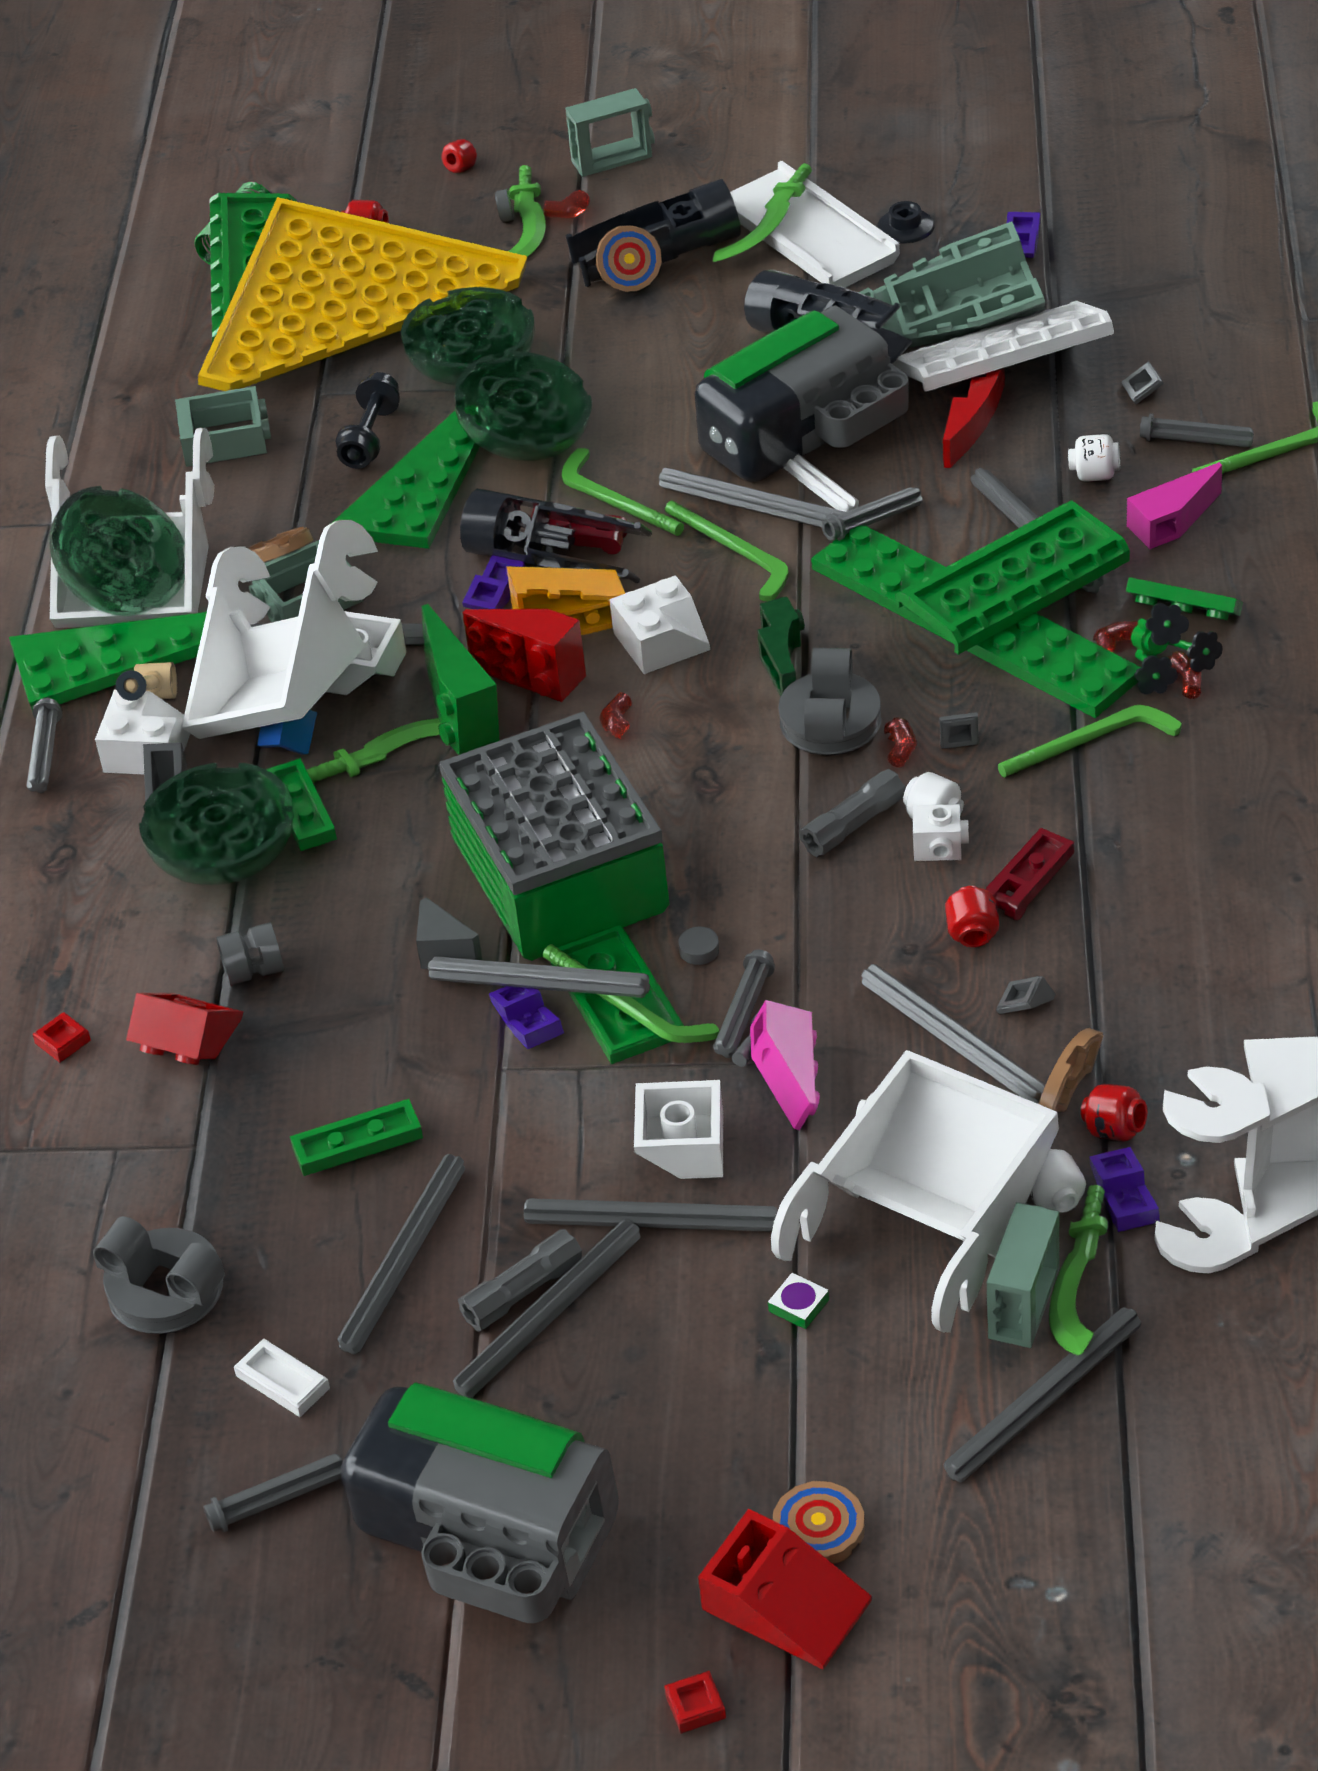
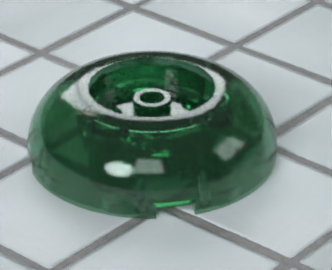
M486 287L447 291L448 297L432 302L429 298L417 305L407 315L402 325L401 338L403 348L412 365L426 377L454 386L481 385L509 374L525 360L532 348L535 337L533 312L522 305V299L512 293Z
M518 351L511 352L510 357L496 359L491 354L476 360L466 367L456 382L454 406L461 427L469 438L481 448L506 459L537 461L563 453L581 438L590 420L592 399L591 395H588L583 387L584 381L568 366L543 355Z
M93 486L72 494L56 513L49 537L52 562L65 586L82 602L94 609L111 615L135 616L153 608L165 606L174 598L185 582V555L182 548L185 542L169 516L147 498L123 488L118 492L102 490L101 486ZM131 558H133V560L135 561L136 565H134V564L130 561Z
M210 763L183 771L161 784L149 796L143 806L144 814L141 823H139V830L148 855L167 874L181 881L198 885L230 884L257 874L279 856L292 832L294 821L293 804L285 784L266 769L247 763H239L238 768H218L217 763Z

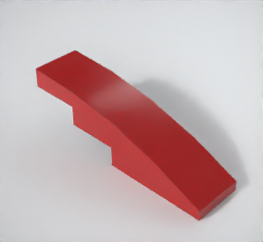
M1004 368L988 372L986 377H972L967 398L953 397L943 437L944 468H951L970 450L988 426L998 407L1005 386Z

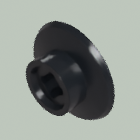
M901 201L893 204L889 208V212L880 218L877 228L899 243H914L927 238L933 232L935 223L931 216L922 211L917 203Z

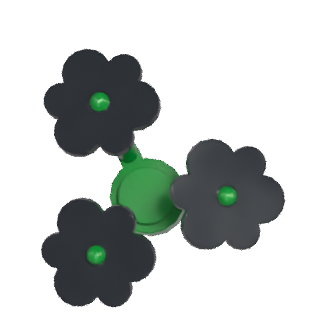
M1163 603L1154 605L1151 610L1152 618L1147 620L1139 619L1138 625L1134 628L1131 635L1132 645L1137 649L1135 658L1142 661V668L1137 669L1135 672V678L1139 681L1138 688L1140 692L1150 694L1156 691L1161 694L1167 690L1168 684H1172L1177 680L1178 673L1174 667H1171V659L1162 657L1159 660L1156 656L1162 653L1167 645L1187 650V656L1191 658L1190 667L1193 671L1201 672L1204 669H1213L1215 659H1218L1223 651L1222 644L1217 641V633L1213 631L1208 633L1198 631L1194 635L1192 643L1181 640L1180 634L1188 630L1189 621L1187 617L1180 615V607L1178 605H1170L1168 607Z

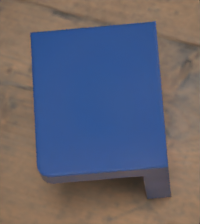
M309 710L301 719L261 726L257 745L263 748L282 747L301 755L308 754L317 712Z

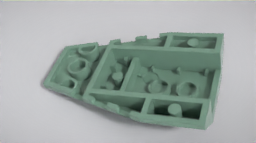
M1013 222L948 244L939 249L940 255L930 261H927L924 257L913 263L914 269L898 277L894 273L885 278V285L872 291L868 287L859 292L892 306L894 303L900 305V308L881 328L909 338L912 341L909 347L948 341L952 338L972 334L1021 317H1027L1045 309L1044 296L1037 279L1033 278Z

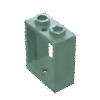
M636 88L565 108L571 161L582 177L652 157L651 144L655 143L654 133L649 125V117H652V108L647 98L644 99ZM631 112L633 137L591 149L590 123Z
M256 386L175 399L180 441L186 467L193 466V438L197 428L253 419L252 425L208 432L212 444L213 457L206 463L267 453L265 439H271L265 398L258 399Z
M319 540L266 562L265 565L270 577L254 580L252 585L249 586L250 594L270 606L267 616L271 622L299 616L303 594L286 602H283L277 594L306 582L309 565L315 563ZM339 598L338 602L343 610L363 602V599L359 601H344Z
M1016 1202L987 1279L988 1339L1028 1348L1032 1347L1060 1268L1059 1211Z

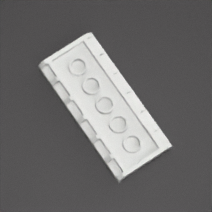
M780 161L778 162L777 170L731 191L740 224L752 232L761 222L767 211L765 205L775 195L773 188L779 182H787L796 170ZM805 179L803 182L806 188L800 197L790 198L788 201L790 206L780 224L763 239V241L821 283H828L842 288H846L894 264L900 254L899 242L809 179Z
M1074 301L1064 306L1044 310L1041 313L1021 319L1018 318L995 327L985 328L972 334L952 338L949 341L919 348V350L901 355L892 365L903 371L907 376L922 382L924 391H929L1114 334L1112 320L1107 311Z

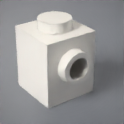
M960 804L913 806L914 861L961 860V844H969L968 820H960Z

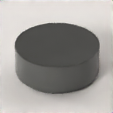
M508 189L496 191L495 199L500 220L503 222L514 220V212Z
M692 927L684 931L679 937L680 956L687 963L694 965L707 964L713 961L719 954L718 936L710 928Z

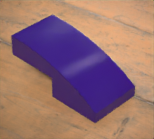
M1008 212L1006 223L1013 222L1025 258H1034L1040 231V212Z
M492 555L483 575H475L462 602L463 607L470 609H503L511 599L506 566L526 567L525 562Z
M505 986L489 993L490 1000L501 1018L527 1049L564 1034L560 1019L544 1006L538 989Z
M1131 1147L1089 1156L1090 1166L1096 1183L1105 1190L1103 1201L1118 1232L1154 1224L1156 1221L1160 1222L1159 1208L1145 1185L1144 1170Z

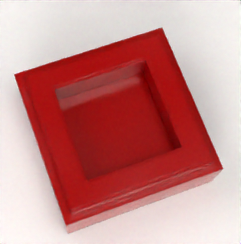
M65 1012L32 1034L35 1044L59 1063L91 1041L89 1031Z
M710 1671L664 1686L665 1696L680 1733L726 1719L725 1707Z

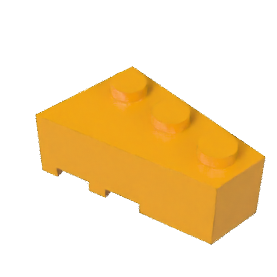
M506 566L512 609H550L578 619L580 621L581 635L613 628L609 599L625 594L616 570Z

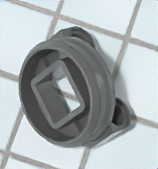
M813 648L811 674L791 683L780 697L778 708L781 731L790 743L803 751L826 756L845 754L865 745L879 730L881 724L879 693L869 681L852 673L853 660L851 648ZM846 708H850L848 719L846 718Z
M122 1216L117 1218L93 1250L97 1268L104 1270L103 1284L110 1309L122 1324L131 1329L154 1334L179 1331L203 1318L214 1307L220 1297L223 1277L225 1276L222 1261L212 1244L203 1236L193 1231L181 1228H160L146 1231L137 1221ZM159 1265L171 1269L166 1276V1284L170 1296H165L142 1287Z

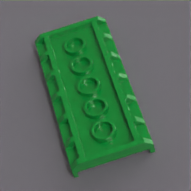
M217 193L210 198L212 343L277 197L297 202V199L290 194Z
M1071 500L896 593V606L900 608L905 605L955 645V653L959 655L1129 562L1130 549L1122 536Z

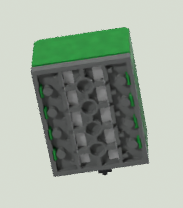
M584 711L439 762L441 775L443 776L442 782L445 785L443 789L447 799L446 807L450 814L448 819L452 828L450 830L451 836L523 958L533 961L543 957L545 948L550 944L560 947L620 924L622 927L661 914L670 905L664 849L661 843L663 842L662 831Z

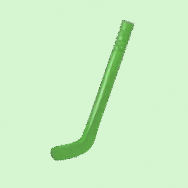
M1318 401L1313 402L1312 412L1317 422ZM1318 426L1297 435L1193 468L1192 473L1220 462L1223 474L1317 443Z
M577 448L567 459L562 469V480L567 486L676 536L681 535L683 532L684 524L682 522L674 520L579 475L580 469L589 459V449Z
M671 500L667 503L665 507L667 514L753 561L771 573L768 581L760 589V600L771 601L779 595L788 579V567L783 561L758 549L675 501Z
M1134 705L1010 758L1007 761H1003L998 764V770L1000 775L1005 778L1031 765L1033 766L1036 763L1045 761L1134 722L1150 724L1172 736H1177L1180 733L1182 723L1156 708Z
M553 944L548 945L543 952V957L556 966L588 969ZM598 994L658 1036L672 1042L692 1043L717 1039L719 1034V1028L715 1024L675 1026L657 1016L631 997Z

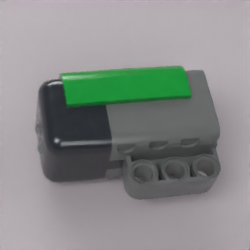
M831 306L822 312L810 311L707 369L704 373V379L697 384L694 393L697 434L700 447L737 476L751 483L762 481L786 467L789 459H794L798 454L803 457L825 443L834 447L850 446L900 417L909 409L908 376L890 363L886 341L876 331L837 306Z
M417 1382L409 1388L398 1386L390 1388L379 1397L346 1453L341 1466V1478L352 1516L360 1530L368 1535L420 1551L429 1585L436 1593L525 1623L543 1621L552 1613L560 1597L572 1600L576 1596L613 1526L619 1505V1496L609 1450L585 1443L582 1433L497 1405ZM533 1590H534L533 1593L525 1594V1593L528 1592V1591H533Z

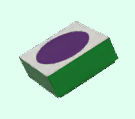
M791 1273L768 1301L769 1312L806 1329L829 1301V1290Z

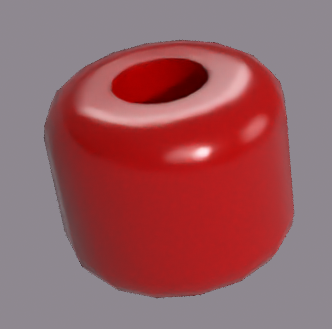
M455 140L448 143L442 150V162L450 172L461 173L473 167L476 163V149L468 140Z

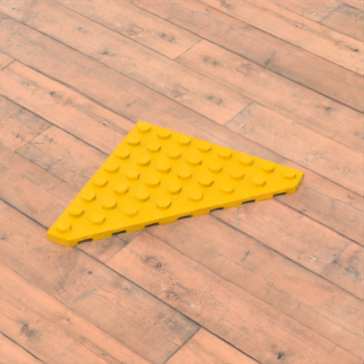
M277 197L198 374V385L221 391L245 388L519 287L527 266V256Z

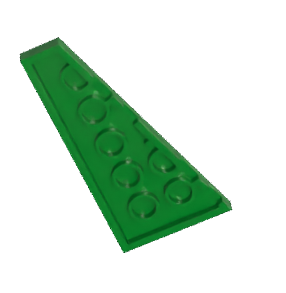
M459 406L334 521L352 520L360 524L370 534L373 541L377 543L429 549L493 422L492 410Z
M207 612L9 637L32 712L34 705L43 698H51L56 700L58 704H62L114 686L118 677L125 671H134L136 664L173 662L175 665L197 657Z

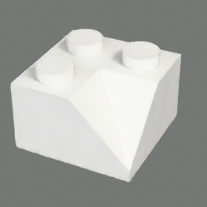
M676 575L609 599L613 633L643 674L710 650V644L692 596Z
M345 611L366 647L326 692L348 695L374 674L394 676L406 655L401 619Z
M114 690L95 738L103 773L144 774L143 744L182 743L185 750L190 733L182 728L184 714L150 691H145L144 695L137 700L128 701L123 699L117 690Z
M720 1080L636 1083L635 1153L680 1179L723 1177V1105Z

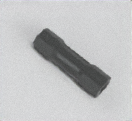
M889 768L878 773L864 783L858 791L799 830L800 840L805 845L807 852L816 858L829 852L844 841L845 837L901 800L906 789L905 785L901 782L898 774Z
M560 1229L536 1245L531 1254L499 1276L482 1282L457 1299L460 1305L459 1310L466 1322L472 1325L476 1331L485 1329L508 1313L513 1304L548 1280L559 1278L569 1271L582 1258L580 1245L575 1237L571 1236L566 1229Z

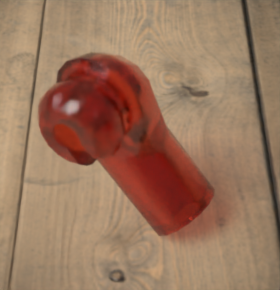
M576 190L562 201L546 200L544 202V215L547 217L575 218L589 206L590 197L585 191Z
M1138 621L1109 624L1096 630L1093 640L1096 641L1097 645L1113 652L1116 647L1115 641L1131 640L1132 632L1138 625Z
M1172 652V656H1168V658L1172 661L1171 667H1174L1177 673H1180L1183 677V696L1188 699L1198 698L1201 695L1202 671L1195 672L1191 669V658L1185 652Z
M619 692L600 713L599 718L603 729L606 732L610 731L615 738H620L630 728L629 722L622 718L632 706V700L627 694Z
M895 717L885 724L884 734L891 733L888 739L896 742L887 757L888 761L892 766L901 768L917 747L918 740L910 723L904 718Z

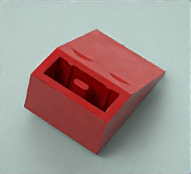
M465 609L462 612L468 651L488 675L563 702L586 677L580 621L578 619L550 609Z
M749 1508L698 1576L702 1610L822 1670L827 1666L872 1601V1595L791 1529Z

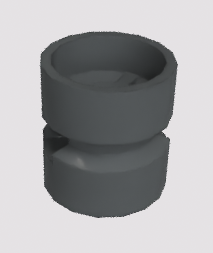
M271 922L249 928L247 935L244 936L236 931L216 937L229 986L252 980L254 973L264 977L284 971L279 946ZM258 948L259 956L250 959L248 949Z

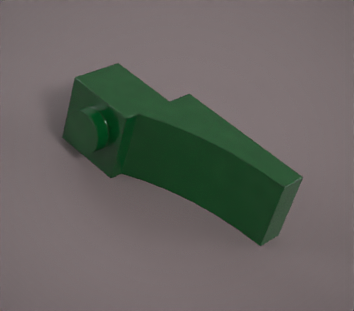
M787 596L759 604L761 629L757 630L759 657L780 697L784 690L796 681V671L791 662V656L794 648L801 646L800 631L805 629L800 609L794 610Z

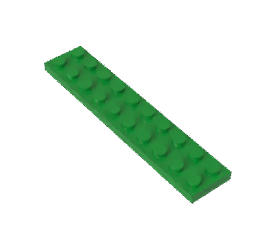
M862 525L851 529L843 540H834L811 558L814 571L949 641L905 605L898 608L895 599L896 593L945 568V566L868 526ZM1037 613L1026 617L966 650L1093 718L1099 716L1139 682L1135 678V672L1137 669L1142 668Z

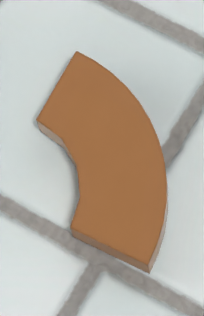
M1086 1028L1069 1042L1048 1078L1039 1105L1056 1112L1067 1110L1079 1082L1086 1074L1093 1070L1104 1036L1102 1035L1103 1032Z

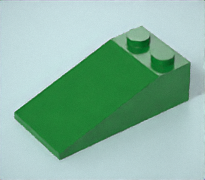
M429 604L421 606L425 664L440 722L438 726L439 734L443 743L450 745L460 755L500 741L497 684Z

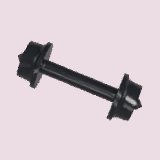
M384 372L372 373L358 384L355 393L356 399L365 410L359 425H347L338 431L335 440L337 457L344 465L350 468H364L378 457L381 449L380 440L371 431L377 415L386 416L392 414L399 406L400 394L398 383L392 376Z

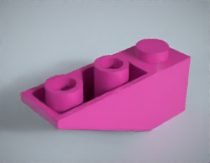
M1218 462L1128 497L1127 527L1149 549L1180 538L1221 494L1222 464Z
M765 1000L750 1026L751 1057L792 1127L800 1130L808 1116L815 1114L820 1099L819 1092L815 1091L818 1061L814 1060L813 1049L816 1044L817 1032L812 1029V1012Z

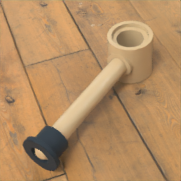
M173 662L136 664L134 671H125L118 677L116 690L123 699L128 701L141 698L145 691H150L161 699H175L177 695L175 665Z

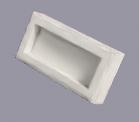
M262 1339L234 1366L236 1377L299 1417L330 1389L326 1377L266 1339Z

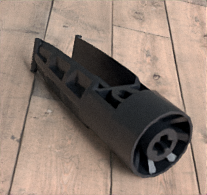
M718 179L690 189L688 193L662 202L654 201L587 228L574 236L567 234L566 240L571 261L574 264L580 263L584 284L586 287H589L591 282L603 280L596 268V254L599 242L607 232L618 226L633 225L648 231L655 237L661 249L662 263L676 259L680 254L706 245L712 246L740 236L741 226L732 195L724 180Z
M770 269L763 270L755 276L745 296L744 311L746 320L752 328L770 334L810 311L822 312L831 306H837L883 337L888 345V356L890 357L891 364L912 344L909 338L881 328L900 308L898 303H894L892 306L876 298L828 283H817L802 279L796 275Z
M479 488L474 490L466 501L460 524V539L463 549L468 553L488 557L495 555L523 561L525 564L542 568L616 570L619 578L630 579L634 583L640 582V578L628 569L541 551L543 545L570 550L571 545L575 543L574 529L548 524L549 518L623 533L651 536L652 531L640 522L632 523L569 505ZM520 505L535 508L533 516L531 517L521 511ZM520 528H525V532H521ZM517 545L523 548L527 554L523 555L511 551Z

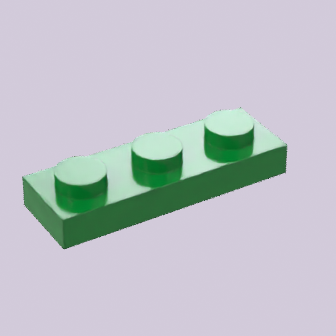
M1131 577L1128 579L1126 592L1136 596V603L1154 606L1158 600L1170 602L1171 605H1178L1181 612L1190 614L1193 612V607L1207 610V617L1228 621L1229 614L1240 616L1243 602L1237 598Z
M301 758L265 769L267 781L300 851L337 840L335 827Z
M409 1099L290 1136L292 1148L303 1176L423 1138L421 1125Z

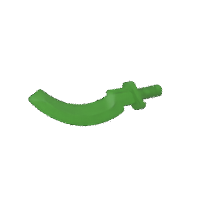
M803 163L787 182L777 183L773 188L775 195L765 205L767 211L758 226L743 239L716 250L712 261L716 262L740 254L765 239L786 215L790 206V202H788L790 198L800 197L806 188L803 182L811 174V167Z
M522 165L519 168V185L512 186L509 195L514 200V211L519 212L521 215L523 233L519 242L508 252L528 257L543 240L546 220L541 205L538 202H534V198L541 194V186L537 182L531 184V167Z
M427 719L400 726L377 736L366 743L363 749L350 754L344 748L334 751V760L306 770L313 783L344 771L350 777H354L360 774L359 768L385 760L389 752L404 744L420 738L440 735L438 729L439 719Z
M1099 1185L1088 1187L1081 1221L1074 1223L1071 1221L1069 1235L1076 1239L1074 1249L1063 1262L1050 1300L1049 1323L1052 1334L1060 1346L1076 1355L1084 1353L1094 1335L1092 1331L1080 1322L1076 1311V1294L1086 1264L1095 1258L1099 1236L1106 1234L1108 1229V1220L1099 1215L1105 1194L1104 1188Z

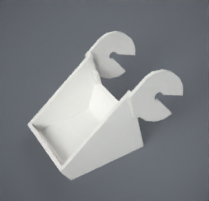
M197 428L194 433L193 471L186 472L185 495H180L179 499L182 512L79 517L76 501H69L70 492L64 481L60 478V470L69 464L64 441L60 435L49 437L46 448L45 488L52 512L50 621L55 628L90 627L198 613L209 548L200 507L212 504L215 486L209 472L206 471V462L213 457L212 444L206 428Z
M338 520L326 526L319 540L315 563L310 564L308 568L299 616L251 627V625L262 620L270 606L249 592H241L238 582L239 580L243 583L269 578L270 574L265 563L255 552L246 547H229L217 554L212 565L206 593L209 605L182 723L184 730L198 739L301 719L366 647L338 602L339 598L344 601L362 600L373 592L378 583L357 567H349L346 563V555L352 557L378 552L372 537L363 526L352 520Z
M1318 1037L1244 1040V1050L1251 1081L1244 1075L1226 1068L1201 1067L1188 1070V1078L1210 1101L1219 1103L1220 1106L1209 1107L1203 1101L1164 1090L1163 1112L1168 1123L1182 1135L1198 1141L1221 1143L1233 1140L1248 1132L1246 1158H1235L1234 1160L1244 1214H1241L1232 1205L1217 1199L1195 1197L1180 1200L1179 1208L1201 1232L1208 1233L1210 1237L1199 1238L1194 1232L1156 1221L1155 1243L1160 1254L1171 1264L1189 1272L1209 1274L1224 1270L1257 1253L1259 1245L1318 1215Z
M906 1050L819 1165L810 1162L787 1192L774 1220L771 1235L772 1252L776 1258L783 1261H791L800 1224L803 1239L811 1242L826 1209L829 1193L828 1182H831L853 1197L858 1198L862 1196L964 1241L952 1257L940 1278L931 1310L932 1324L935 1329L941 1332H951L959 1298L961 1309L969 1312L978 1296L985 1277L988 1254L996 1258L1016 1202L1022 1204L1027 1202L1058 1133V1113Z

